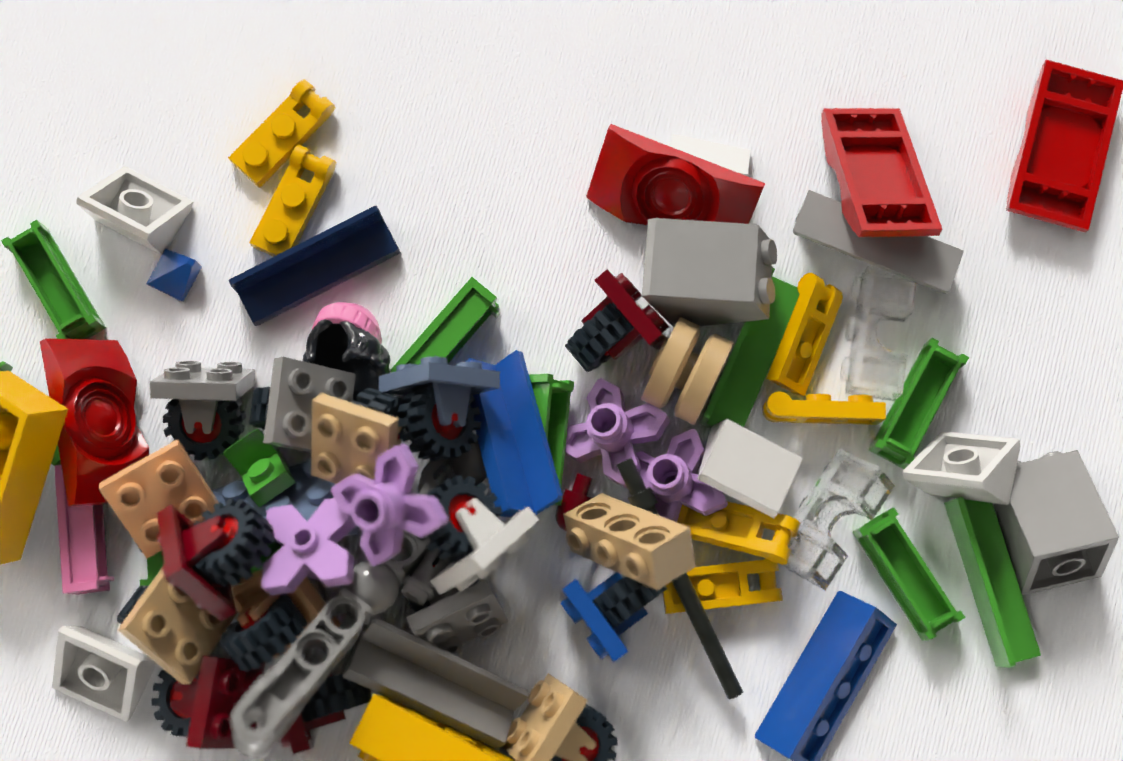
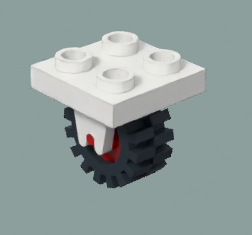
M462 475L455 476L451 480L447 479L428 492L426 496L436 497L448 517V522L429 535L420 537L421 539L429 537L431 542L426 545V548L430 552L436 548L440 549L437 555L438 558L442 560L449 556L451 558V563L430 580L438 593L441 595L455 586L459 592L463 591L478 578L483 579L502 564L500 559L507 552L512 554L530 539L526 532L539 521L529 506L504 522L499 520L497 517L503 514L501 506L494 508L492 502L498 498L494 492L489 496L484 493L488 486L483 482L475 487L476 478L470 476L464 480Z

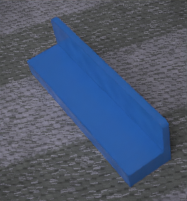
M515 350L495 365L469 358L465 362L482 363V369L500 371V388L473 395L475 401L470 403L472 408L479 407L480 414L474 415V421H481V429L475 431L479 436L478 443L491 494L494 492L498 498L494 501L495 507L501 506L503 514L500 516L510 518L528 506L536 516L560 501L563 495L523 352Z
M838 591L756 731L755 738L791 761H820L897 624L877 607L843 591Z

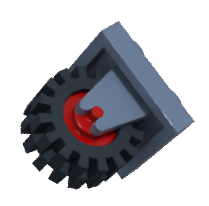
M424 357L421 358V364L397 365L395 372L379 376V391L391 395L404 396L403 400L407 402L400 405L398 409L399 413L405 414V418L398 419V427L405 426L406 432L400 434L402 441L411 440L412 443L408 446L411 453L419 452L418 458L422 460L430 459V461L462 456V453L469 452L472 449L470 444L477 442L479 437L473 431L481 429V421H474V415L480 414L479 407L472 408L470 403L475 401L473 395L500 388V371L482 369V363L460 362L456 365L447 364V358Z

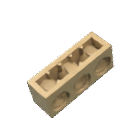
M601 493L563 514L567 530L566 541L571 552L653 589L659 590L696 566L689 527Z

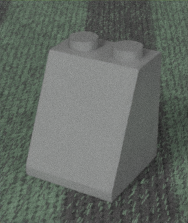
M665 218L648 219L641 296L673 327H675L680 317L699 326L769 319L770 303H773L775 300V286L771 275L772 265L777 262L776 244L758 224Z
M1078 450L1065 453L1053 451L1039 459L1026 462L1018 461L1009 505L993 503L1022 595L1102 577L1120 537Z

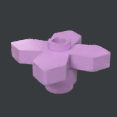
M599 378L586 397L591 410L586 423L570 425L567 428L565 455L580 463L602 455L604 475L611 481L628 489L618 470L617 464L632 458L638 472H640L641 466L633 445L659 440L670 423V418L666 412L649 403L625 411L622 390L612 383Z
M690 429L672 437L667 454L654 458L643 451L636 453L641 466L639 474L646 488L651 487L658 501L655 507L659 516L674 522L678 520L682 504L704 516L722 510L728 505L723 492L697 480L698 474L696 473L701 466L705 448L695 429Z
M406 444L393 446L376 458L374 480L361 474H354L331 488V493L341 511L351 514L355 524L364 530L360 546L372 566L382 564L402 552L404 530L423 537L431 534L448 522V517L436 497L410 493L419 465Z
M335 498L325 499L308 521L304 519L293 505L273 507L267 510L266 520L269 521L268 523L272 525L274 530L270 533L274 536V541L283 546L263 564L261 586L269 595L293 593L306 576L311 579L321 580L327 587L347 585L353 582L354 558L347 550L340 547L338 542L354 529L356 524L351 514L341 511Z

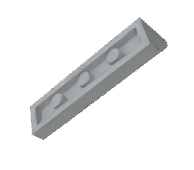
M808 190L799 209L792 231L793 234L944 294L951 290L964 253L962 249L928 236L858 237L842 213L841 202Z
M374 618L355 642L343 673V677L497 750L506 743L514 712L529 696L528 690L379 618Z

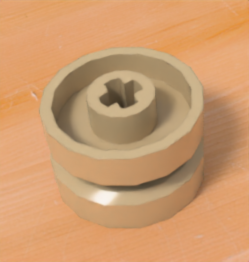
M680 317L669 339L664 340L649 371L651 377L641 400L661 409L667 405L675 388L682 390L674 408L675 416L695 425L734 342L714 333L708 337L700 355L692 351L701 334L700 326Z

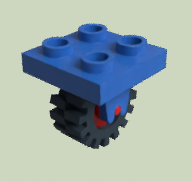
M616 572L588 593H586L577 579L573 580L562 588L566 598L560 604L575 624L581 620L586 624L592 633L586 640L598 657L602 660L609 656L612 662H616L629 652L618 636L649 613L644 606L667 590V587L663 586L656 590L627 576L622 577L620 573Z

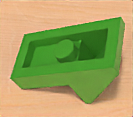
M255 429L227 448L223 454L240 474L250 497L260 508L293 485L295 481L278 447L264 444V432L260 429Z

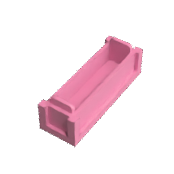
M56 465L54 469L62 592L79 595L110 591L109 581H114V576H109L107 569L103 504L68 507L61 465Z

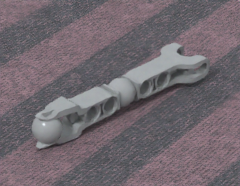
M478 439L477 442L470 444L472 449L469 452L462 453V456L429 461L421 472L418 493L426 495L437 487V478L450 463L455 476L462 475L463 480L469 476L476 478L474 486L482 482L486 484L488 488L484 493L489 496L491 490ZM404 530L402 549L406 550L409 554L407 560L396 561L391 558L376 566H372L369 560H364L354 566L353 582L343 585L338 592V597L333 598L326 604L275 666L250 688L235 707L231 717L233 743L241 755L246 758L260 759L271 752L295 722L310 698L358 640L362 632L363 623L369 625L373 615L385 612L395 603L402 580L416 569L426 554V545L431 542L428 536L421 539L419 536ZM344 613L354 619L355 625L348 629H339L333 625L331 619L337 614ZM309 648H319L324 651L327 658L320 664L311 665L305 662L302 654ZM254 722H260L265 725L261 729H249Z

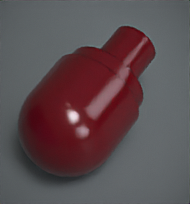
M577 473L572 490L565 489L562 503L557 506L555 512L556 522L564 531L567 530L563 514L592 499L587 495L593 478Z

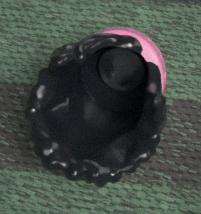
M336 302L323 307L319 311L312 326V331L307 338L306 351L302 361L354 373L355 381L352 401L358 402L357 395L360 392L365 393V389L373 388L379 390V376L390 373L389 364L391 359L387 349L382 345L381 331L375 316L361 305Z

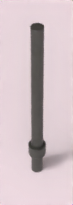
M629 458L617 464L618 470L631 495L627 497L629 503L659 515L655 507L658 501L651 487L646 488L633 459ZM686 572L673 580L672 583L728 700L734 699L744 692Z

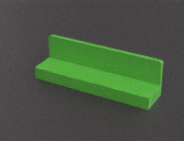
M771 275L775 286V300L773 303H770L769 319L743 323L700 424L712 428L714 424L729 419L742 427L745 426L800 295L796 286Z
M963 497L945 502L944 505L995 666L1012 667L1016 666V662L1042 656L993 504L990 502L966 500Z

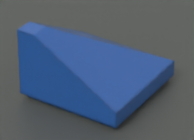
M165 248L146 284L184 302L202 266L190 257Z

